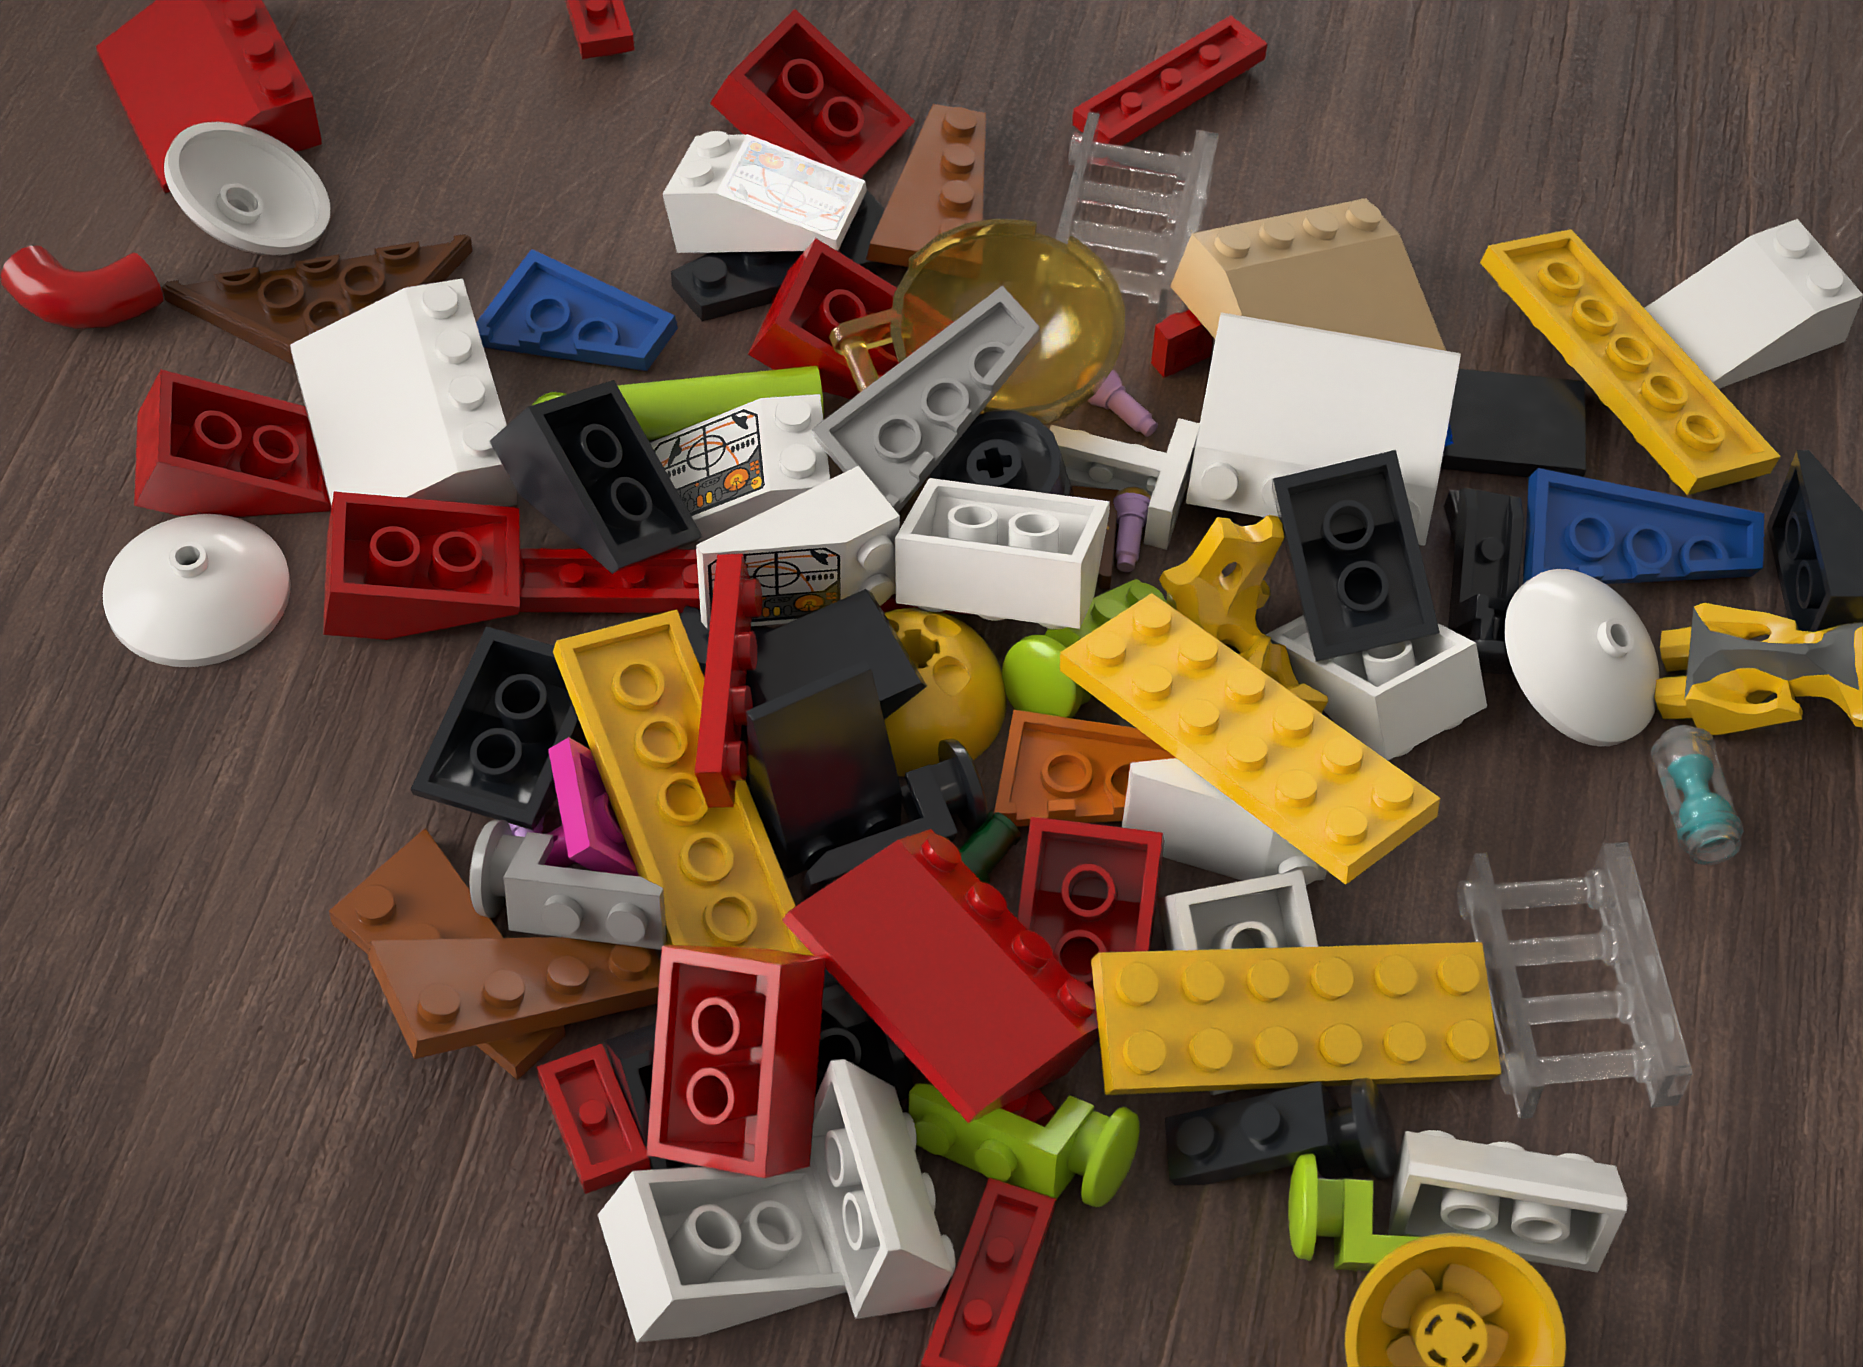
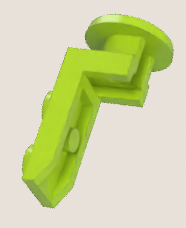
M1134 579L1094 597L1080 629L1070 627L1063 629L1048 628L1045 635H1030L1018 641L1008 651L1002 666L1005 693L1013 708L1020 711L1072 718L1079 710L1080 705L1090 700L1092 694L1060 671V652L1151 593L1167 603L1161 591L1150 584Z
M915 1084L909 1092V1114L915 1125L916 1145L923 1147L930 1153L941 1155L978 1171L988 1178L1043 1194L1056 1200L1074 1175L1078 1174L1083 1176L1081 1191L1083 1203L1093 1207L1104 1206L1113 1198L1125 1180L1139 1141L1140 1121L1136 1113L1127 1107H1121L1111 1117L1094 1111V1105L1071 1095L1068 1096L1046 1127H1043L1001 1108L968 1123L934 1085Z
M1314 1154L1300 1155L1296 1160L1290 1183L1288 1218L1291 1245L1297 1258L1311 1261L1316 1236L1334 1237V1269L1371 1271L1382 1258L1396 1248L1421 1238L1373 1235V1181L1318 1179Z

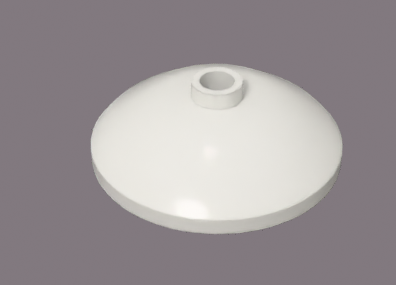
M226 122L200 123L179 133L166 154L164 162L165 178L178 205L199 228L231 247L261 255L297 253L315 244L329 222L330 201L318 175L295 151L261 131Z
M219 514L187 515L149 528L131 540L121 550L111 564L105 578L103 605L110 627L116 637L138 656L167 666H207L245 653L272 632L288 605L291 589L290 574L286 559L278 544L266 532L254 524L242 519Z
M1548 570L1525 582L1512 597L1507 610L1505 643L1510 665L1527 699L1553 727L1566 736L1584 744L1613 746L1639 734L1648 725L1655 713L1657 706L1654 697L1656 680L1659 679L1656 652L1639 616L1626 600L1612 588L1587 574L1575 570Z

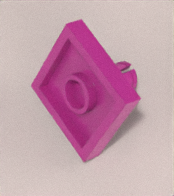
M570 737L548 749L563 825L548 833V835H553L554 846L544 865L567 868L577 862L591 871L639 877L591 750Z

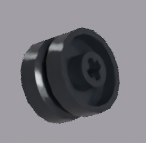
M1014 410L987 411L979 414L930 474V478L1075 497L1053 432L1037 418Z

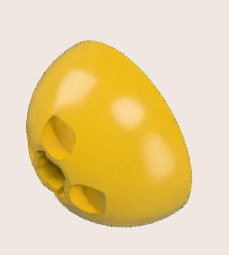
M903 608L885 612L884 614L927 685L925 689L884 720L898 776L904 777L907 772L939 763L938 745L941 740L945 739L958 740L966 748L972 760L976 759L997 737L1006 713L1007 700L1002 671L991 648L974 629L946 613L930 612L920 608Z
M1446 1233L1421 1237L1396 1248L1382 1258L1359 1286L1353 1298L1345 1328V1354L1348 1367H1563L1565 1361L1566 1338L1562 1314L1550 1287L1533 1266L1509 1248L1495 1241L1468 1234ZM1439 1314L1440 1319L1433 1324L1431 1331H1425L1432 1319ZM1457 1314L1465 1318V1320L1468 1322V1326L1462 1319L1456 1317Z

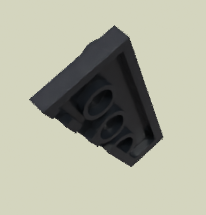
M866 191L839 249L836 251L876 275V268L888 265V263L866 260L869 244L885 209ZM804 251L710 252L672 270V288L702 322L771 304L772 295L778 293L788 270Z

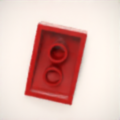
M796 9L728 75L710 102L743 135H751L859 179L878 162L915 122L912 117Z
M815 238L788 270L748 355L773 370L818 366L823 392L853 399L953 322Z
M161 369L137 416L134 505L181 517L195 514H219L241 517L329 512L331 504L306 407Z
M334 491L327 533L323 635L387 640L519 613V508Z
M1032 816L1030 818L1017 919L1027 930H1031L1044 938L1053 951V957L1073 978L1087 984L1093 991L1091 959L1098 953L1150 951L1165 842L1163 833Z

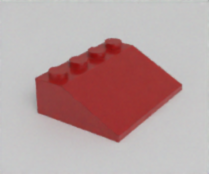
M155 0L96 45L97 54L164 194L171 192L164 173L166 154L175 137L193 125L207 122L239 124L261 131L279 140L295 152L322 144L313 95L263 0Z
M929 829L893 842L789 910L782 921L814 956L826 958L825 968L958 1113L968 1123H971L1066 1075L1099 1038L1095 993L1087 984L1073 978L1053 957V951L1044 938L1023 926L1007 909L1006 900L997 889L988 883L982 882L961 860L960 851L950 840Z

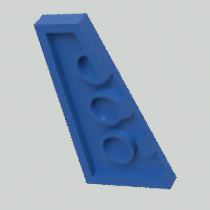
M1540 468L1529 477L1523 584L1536 575L1553 569L1575 570L1587 574L1604 584L1752 577L1763 569L1764 513Z

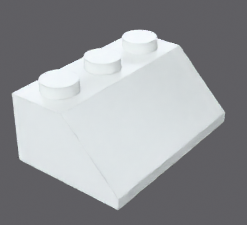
M929 478L895 537L896 603L918 606L920 609L930 612L948 610L977 614L983 619L992 621L1013 619L1039 623L1049 629H1063L1067 627L1080 629L1095 594L1109 517L1110 501Z
M842 1059L830 1062L815 1098L810 1165L855 1319L935 1307L949 1279L954 1275L955 1255L948 1236L940 1234L934 1215L935 1190L932 1180L927 1173H921L915 1154L916 1130L913 1119L908 1112H902L895 1087L849 1061Z
M1427 1130L1420 1133L1405 1131L1394 1172L1388 1235L1426 1237L1446 1233L1468 1234L1495 1241L1527 1261L1598 1273L1627 1211V1196L1616 1166L1595 1163L1591 1158L1581 1154L1569 1153L1553 1156L1525 1151L1521 1146L1509 1142H1494L1487 1145L1457 1140L1452 1135L1437 1130Z

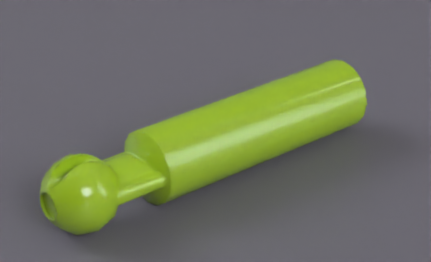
M818 366L617 385L648 441L658 440L760 398L820 394L824 420L823 395ZM550 392L539 397L532 405L567 394Z

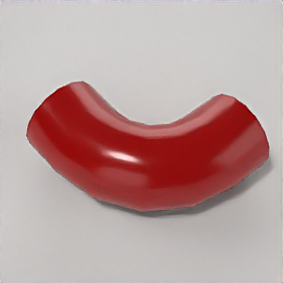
M28 246L11 255L1 272L3 287L22 307L43 321L73 329L110 327L138 317L162 304L164 301L162 289L155 274L146 261L137 253H131L97 270L75 271L62 266L45 248L41 246Z

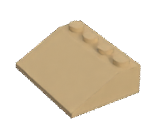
M1367 198L1192 233L1170 286L1215 339L1222 312L1446 351L1400 234Z

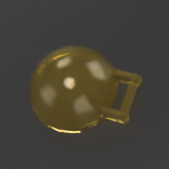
M994 218L970 222L938 234L909 258V269L894 293L892 309L844 322L832 330L829 338L835 352L839 355H844L858 390L861 393L879 379L867 349L893 342L897 360L900 363L1003 285L1040 326L1042 338L980 414L990 411L1014 410L1037 418L1047 427L1065 419L1093 397L1110 375L1116 363L1125 335V305L1118 283L1103 260L1073 236H1070L1068 244H1065L1055 238L1036 233L1037 222L1029 220Z

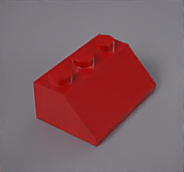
M662 946L647 1155L760 1178H769L810 1167L826 958L762 948Z

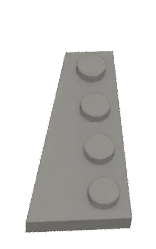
M1002 285L812 429L815 440L843 472L860 466L895 511L899 513L1042 338L1040 326Z

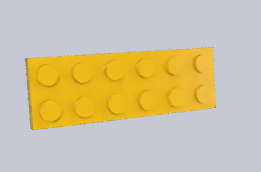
M1572 229L1488 245L1480 264L1497 281L1498 286L1529 317L1531 323L1562 354L1565 361L1595 391L1601 402L1611 409L1633 434L1635 440L1652 455L1668 473L1670 479L1686 495L1771 473L1781 456Z
M1153 593L1060 652V671L1344 884L1349 883L1438 816L1440 797Z
M673 610L557 640L553 654L638 875L663 888L667 934L666 945L762 948L814 956L782 921L788 911L796 906L746 781H736L734 807H707L695 775L704 676L678 611Z
M1482 942L1098 953L1091 959L1105 1095L1294 1088L1320 1081L1324 1086L1352 1085L1355 1078H1370L1375 1084L1491 1080L1502 1074Z

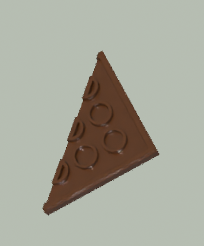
M461 234L453 236L454 239L449 243L420 247L418 241L374 248V255L340 260V255L337 254L294 261L295 267L269 272L260 273L259 267L218 273L213 274V281L181 285L178 280L168 281L162 286L165 301L294 365L290 344L403 288L444 282L473 251L471 237Z

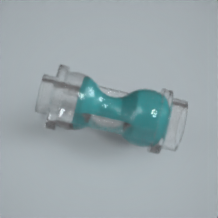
M1689 725L1673 727L1662 734L1660 739L1651 748V758L1659 774L1677 831L1680 848L1688 853L1691 860L1697 864H1718L1729 860L1740 851V838L1743 835L1744 829L1739 816L1736 814L1715 751L1716 745L1713 736L1707 730L1694 728ZM1710 780H1712L1716 793L1711 792L1708 784ZM1677 789L1681 790L1684 794L1683 803H1681Z

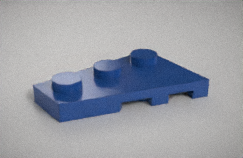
M533 249L530 250L476 322L484 348L648 371L678 329L675 315Z

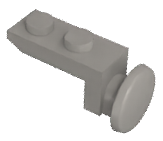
M493 820L483 827L474 847L470 867V896L472 905L479 915L488 918L496 917L506 900L510 931L661 950L662 946L666 945L667 934L664 891L662 887L638 876L544 865L554 846L553 835L527 832L525 837L513 836L511 827L506 820Z

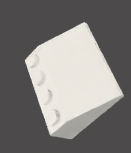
M463 278L403 288L290 344L331 507L334 491L506 507L517 505V490L489 442L507 424Z
M1221 312L1186 503L1266 517L1267 515L1278 516L1272 493L1273 478L1396 450L1418 544L1425 546L1437 490L1461 353Z

